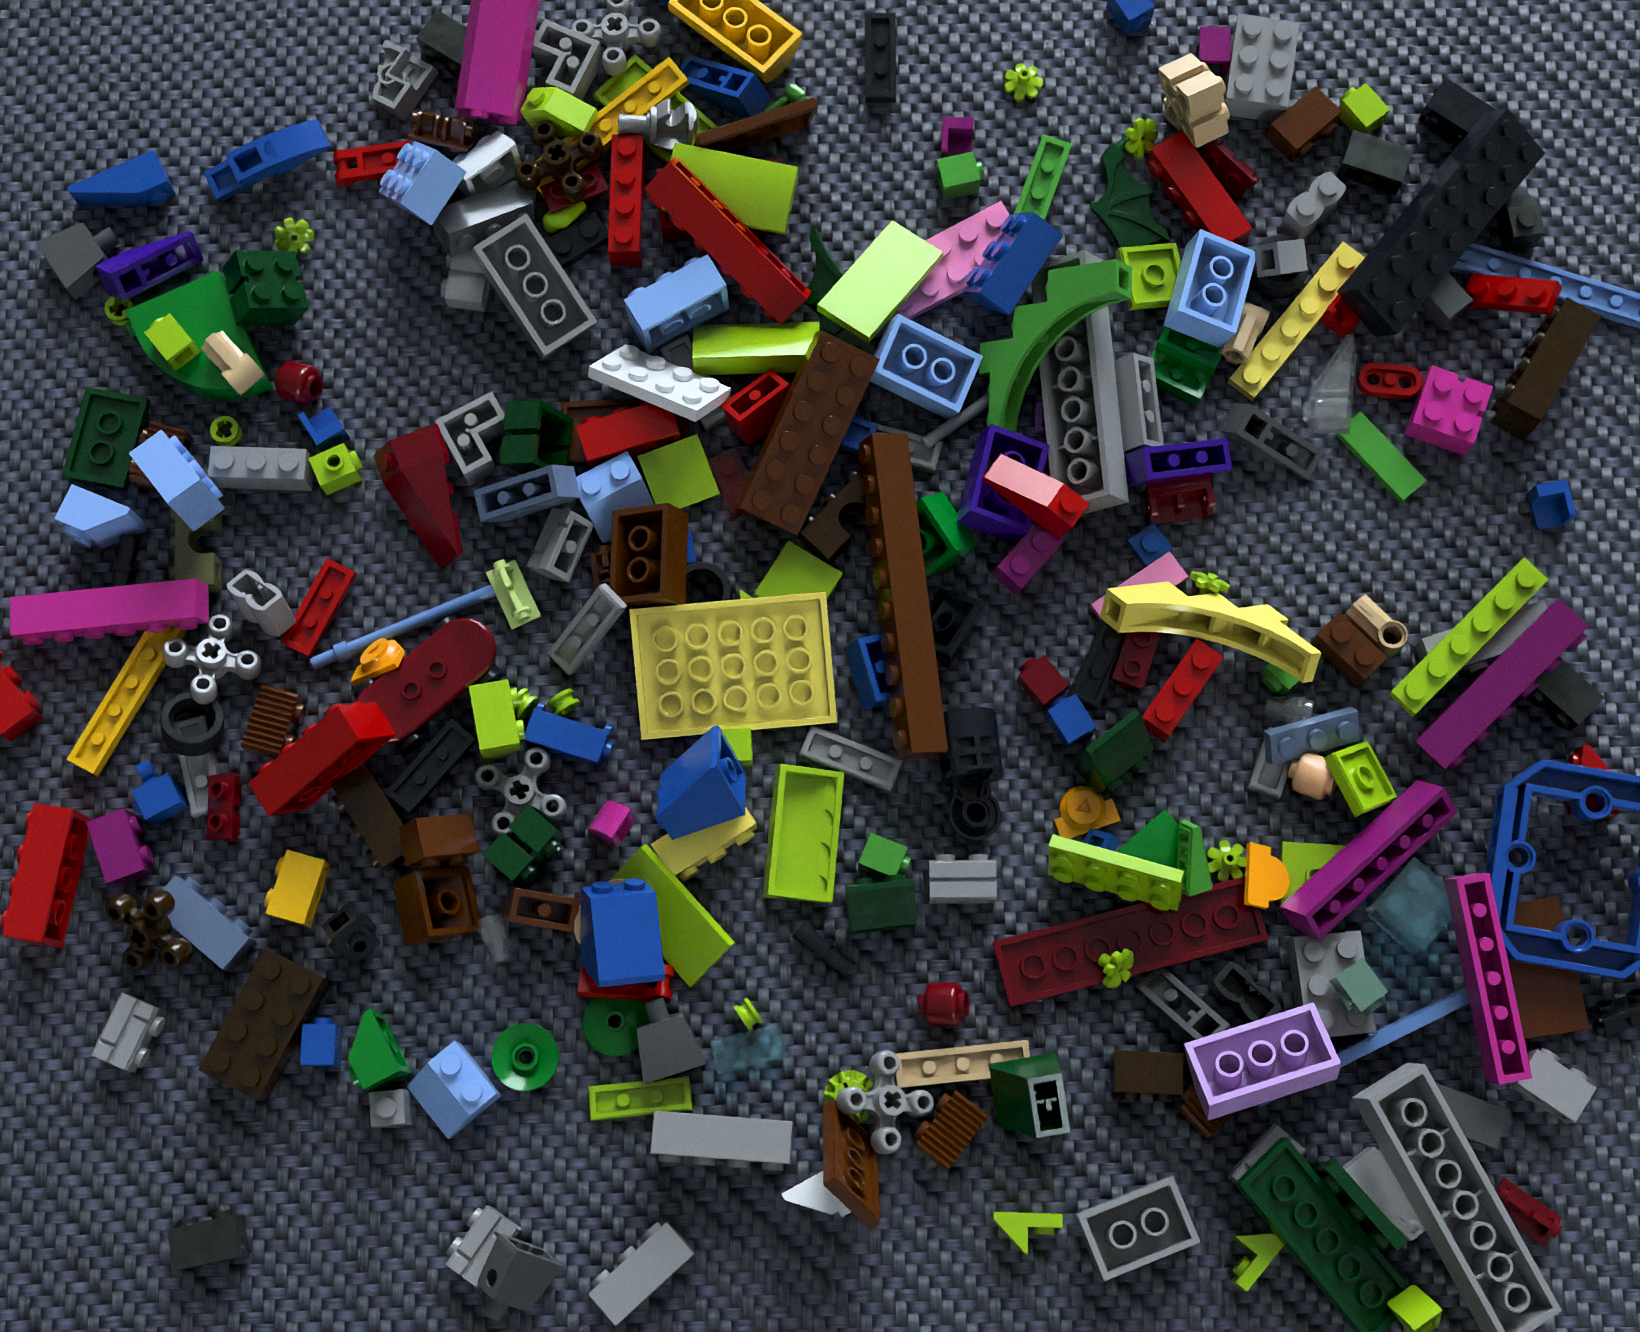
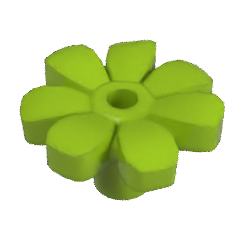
M1023 63L1015 66V72L1007 70L1004 77L1007 83H1005L1004 89L1008 94L1015 92L1014 100L1017 102H1022L1025 95L1029 99H1034L1038 95L1037 90L1042 89L1043 79L1036 77L1038 75L1037 67L1030 66L1027 69Z
M1138 118L1133 122L1134 128L1130 127L1125 131L1124 136L1130 139L1126 143L1125 149L1129 153H1134V157L1143 158L1144 153L1150 154L1151 148L1155 146L1151 141L1157 140L1158 131L1154 130L1156 127L1154 120L1147 119L1145 121Z
M289 217L284 219L285 228L280 226L275 228L274 235L278 238L275 240V245L278 250L286 248V251H295L296 255L297 249L303 254L309 252L310 245L308 242L314 240V232L308 229L309 224L307 221L301 219L295 224L293 218Z
M1191 571L1189 579L1195 581V585L1200 588L1198 595L1212 594L1213 592L1219 593V591L1228 593L1230 589L1229 584L1217 579L1218 576L1208 572L1206 575L1202 572Z
M1222 840L1218 843L1219 850L1211 847L1207 851V857L1213 860L1208 863L1210 873L1218 871L1216 877L1218 881H1227L1229 875L1232 880L1243 876L1240 868H1246V857H1240L1244 851L1240 844L1237 843L1231 848L1228 840Z
M1125 948L1122 953L1115 951L1111 956L1106 953L1100 956L1098 965L1104 968L1103 973L1106 974L1103 985L1115 989L1120 985L1121 980L1124 982L1128 981L1132 973L1127 969L1132 968L1134 962L1132 951Z

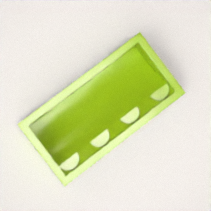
M674 142L670 161L677 156L748 228L785 235L799 178L798 167Z
M785 322L781 325L779 323L694 325L692 351L694 373L698 375L761 374L770 368L775 373H795L800 367L814 334L820 331V323Z
M779 764L775 767L762 898L833 903L844 772Z

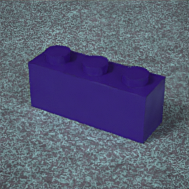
M1227 438L1144 447L1124 455L1130 487L1210 474L1213 477L1233 470Z

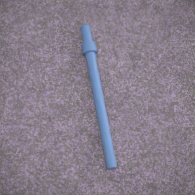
M490 584L346 643V641H342L333 645V649L310 658L314 670H317L336 661L340 663L352 659L353 654L365 650L370 644L380 638L390 640L495 597V592Z

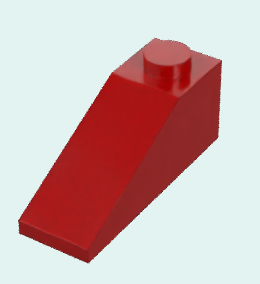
M1002 454L997 457L982 478L984 482L1057 539L1074 527L1090 504L1066 484Z

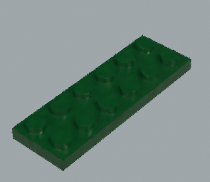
M1280 1137L1235 1183L1236 1187L1355 1332H1384L1397 1318L1388 1307V1301L1407 1289L1408 1285L1287 1137Z

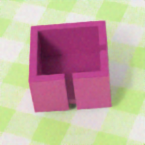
M1432 365L1423 377V384L1417 393L1404 435L1465 456L1475 443L1483 419L1481 416L1486 410L1493 386L1467 377L1462 382L1458 381L1459 374Z

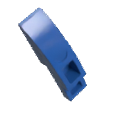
M314 119L283 128L253 140L225 154L227 160L203 173L215 199L223 202L272 174L280 176L328 150L331 148V145L319 120Z

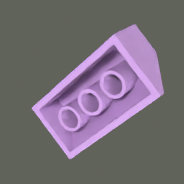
M1314 1002L1184 1043L1195 1091L1208 1121L1338 1079L1341 1062Z

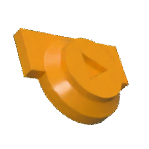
M380 638L374 641L361 655L360 662L362 664L357 666L350 683L356 686L372 677L375 678L398 668L405 653L404 649L395 640Z
M1078 786L1070 789L1060 802L1059 812L1061 817L1053 820L1059 836L1068 839L1087 834L1090 828L1098 830L1121 821L1113 799L1104 801L1101 794L1098 796L1091 787Z
M1249 842L1247 843L1244 904L1267 909L1269 902L1279 900L1287 893L1290 884L1289 874L1285 865L1278 858L1271 856V847Z

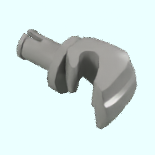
M666 99L656 106H650L649 112L646 115L618 114V134H646L649 144H655V147L671 152L673 151L674 142L692 146L699 124L698 114L692 103L684 102L675 110H671L670 99Z

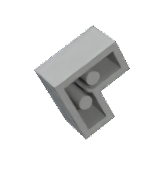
M543 20L534 37L532 51L535 62L552 69L545 82L546 87H558L572 96L583 100L602 63L600 41L549 20Z
M492 391L435 420L469 486L498 472L484 444L502 436L507 431L504 430L503 424L505 414Z

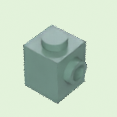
M1363 958L1354 962L1329 980L1337 991L1335 998L1345 1011L1351 1010L1353 1014L1362 1011L1366 1015L1370 1014L1384 1004L1380 998L1388 993L1387 989Z

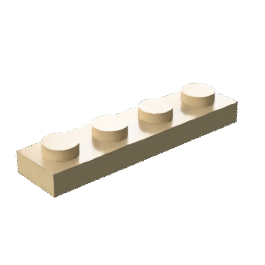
M1028 1040L897 1053L900 1066L896 1073V1083L899 1088L991 1079L988 1064L1030 1057Z

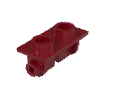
M1222 139L1210 141L1201 148L1199 154L1215 177L1239 200L1249 187L1252 188L1259 181L1255 170L1253 171L1242 160L1238 162L1234 160L1236 154L1224 144Z
M598 164L576 172L584 178L587 187L586 195L580 201L572 202L564 197L560 187L561 181L555 180L540 186L548 210L554 213L591 197L603 196L602 193L609 191Z
M1127 632L1111 679L1119 681V686L1124 689L1130 690L1133 686L1143 690L1162 632Z
M234 772L209 776L206 841L223 840L224 842H237V836L241 835L240 813L235 812V807L241 806V787H243V783L239 782L240 776H236Z
M1504 1177L1502 1178L1495 1191L1515 1227L1545 1247L1551 1236L1555 1238L1560 1233L1562 1227L1558 1224L1562 1217Z

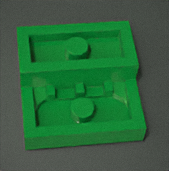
M1165 327L1150 357L1154 359L1157 387L1197 406L1222 357L1221 351L1223 347L1220 349Z
M1164 809L1116 852L1177 869L1179 825Z

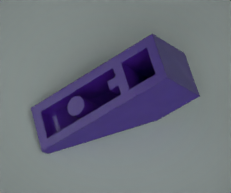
M188 231L122 252L95 267L107 294L124 302L200 263L204 259L193 232Z

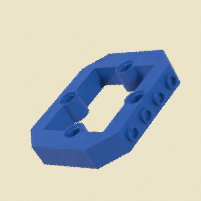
M1544 759L1535 762L1497 789L1485 873H1490L1507 959L1604 978L1625 979L1640 968V846L1637 868L1630 873L1628 878V886L1633 893L1626 944L1595 939V932L1592 926L1581 919L1562 921L1554 927L1553 931L1513 925L1520 874L1530 871L1536 862V853L1533 847L1525 842L1531 796L1570 802V809L1573 815L1584 822L1604 818L1612 809L1640 814V776ZM1588 795L1593 796L1598 803L1595 812L1589 811L1585 805ZM1512 849L1517 850L1522 857L1521 864L1518 867L1513 866L1508 859L1509 852ZM1571 927L1575 928L1580 936L1579 942L1575 946L1570 944L1567 939V932Z

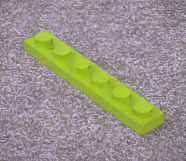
M1524 557L1388 695L1413 717L1549 579Z

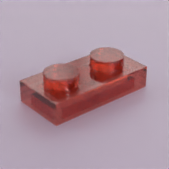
M733 447L707 461L734 518L745 514V512L734 506L749 473L736 447Z

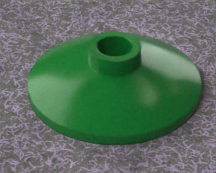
M593 998L583 1016V1030L590 1045L600 1053L608 1056H624L638 1049L636 1028L640 1024L649 1022L644 1002ZM614 1015L621 1017V1025L617 1028H612L609 1024L610 1018Z
M533 1023L515 1024L504 1030L496 1039L491 1054L492 1067L497 1078L511 1089L518 1091L538 1089L545 1085L557 1070L559 1063L557 1043L554 1037L539 1025ZM526 1051L531 1052L533 1055V1059L529 1064H523L521 1061V1055Z

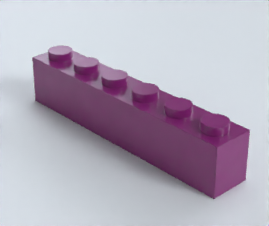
M1559 598L1556 599L1414 742L1443 769H1446L1449 765L1455 769L1468 756L1464 750L1472 742L1479 745L1492 732L1487 727L1496 718L1502 722L1515 709L1511 703L1520 694L1526 698L1539 685L1535 679L1544 670L1550 674L1563 661L1559 655L1567 647L1574 650L1587 637L1583 631L1589 625Z
M1417 780L1280 905L1293 930L1320 941L1457 814L1444 787Z

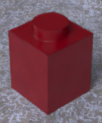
M1045 655L1037 661L1034 657L1030 658L1018 669L1021 673L1018 675L1016 682L1040 711L1048 707V704L1062 696L1069 687L1067 681Z

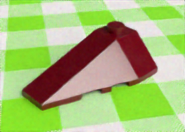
M432 424L388 441L373 456L383 484L438 566L446 568L463 553L458 517L451 511L450 494H454L453 483H447L445 465L450 464L449 453L438 424Z

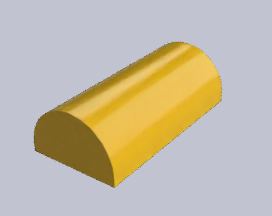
M670 0L668 2V9L672 14L750 72L755 73L765 83L773 81L785 70L801 43L802 32L758 0Z

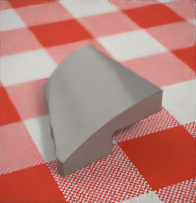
M385 40L382 46L386 52L383 65H378V82L374 86L372 99L383 109L405 122L439 72L434 66L411 56L407 49Z

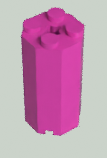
M471 0L455 109L458 110L457 117L469 120H476V118L486 119V124L504 127V124L517 126V121H521L522 113L520 109L525 100L540 0Z

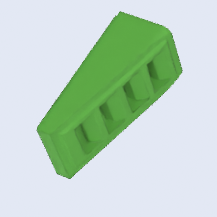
M1183 820L1179 821L1177 869L1184 871L1182 893L1187 896H1193L1212 890L1213 885L1201 829L1198 825Z

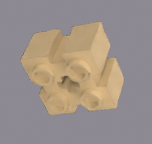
M1190 53L1158 68L1161 89L1166 94V98L1163 99L1166 118L1178 131L1183 130L1195 148L1229 133L1227 120L1230 118V114L1224 103L1223 94L1226 93L1224 81L1220 76L1214 75L1205 62H1200Z

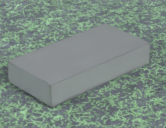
M1263 739L1247 789L1279 800L1293 760L1275 765L1266 761L1265 742Z

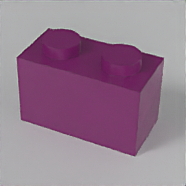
M1036 523L997 566L992 575L1017 596L1056 553L1064 541L1061 538H1055Z
M122 808L86 822L106 884L117 888L153 874L150 865L154 863L153 854L149 846L143 844L141 833H144V827L137 814L134 815L129 810Z

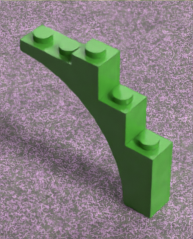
M1117 259L1048 270V282L1045 286L1047 302L1014 307V317L1011 322L1013 338L980 343V355L983 358L979 365V374L990 378V384L987 388L989 397V413L986 419L987 427L993 424L1012 432H1017L1018 415L1025 391L1036 368L1049 349L1068 329L1086 316L1108 305L1130 300L1132 267Z

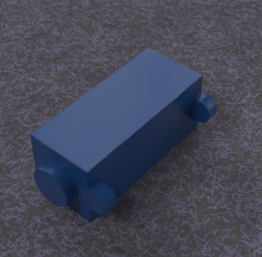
M540 702L533 709L525 732L526 739L524 741L527 745L542 747L547 752L600 769L603 761L608 762L614 749V743L611 742L612 725L606 724L604 730L582 724L545 712L546 704Z

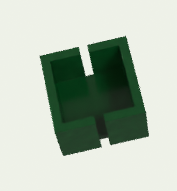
M235 250L222 268L228 294H234L230 302L236 325H295L309 308L303 282H297L301 274L295 251Z
M541 400L507 402L506 414L503 418L504 430L507 431V436H503L500 447V464L520 475L549 465L569 466L570 452H540V448L571 447L574 419Z
M527 804L508 828L532 852L528 854L502 832L483 854L517 887L522 888L526 885L531 887L542 874L540 871L542 864L548 860L553 862L564 849L562 844L565 841L553 825Z

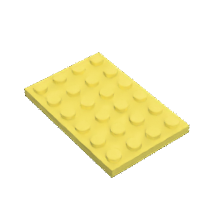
M826 592L629 609L641 740L703 735L717 725L721 729L751 728V730L837 723Z

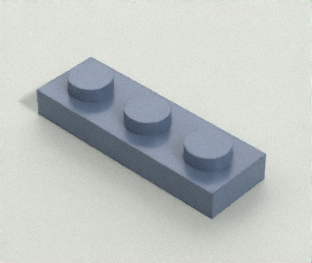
M1352 706L1264 730L1266 761L1271 765L1300 758L1308 752L1317 753L1360 741L1358 710Z

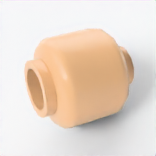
M1308 752L1301 756L1300 760L1293 759L1288 771V777L1292 778V788L1294 791L1317 800L1323 799L1326 795L1331 796L1337 783L1323 756Z

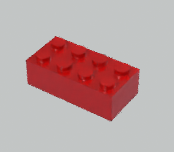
M357 701L351 705L338 703L331 706L324 712L325 717L319 723L306 727L301 732L302 737L298 741L283 747L279 751L280 756L276 760L262 765L257 770L258 775L248 784L268 816L309 809L333 789L332 784L353 772L397 735L376 702L361 703Z
M39 803L33 804V809L28 812L25 820V829L27 830L24 844L20 845L17 852V862L19 863L17 874L12 878L9 885V895L11 896L8 910L4 911L1 918L2 936L23 943L63 949L90 838L86 822L93 819L74 809Z

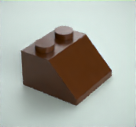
M469 866L414 871L393 881L406 946L432 944L483 931Z

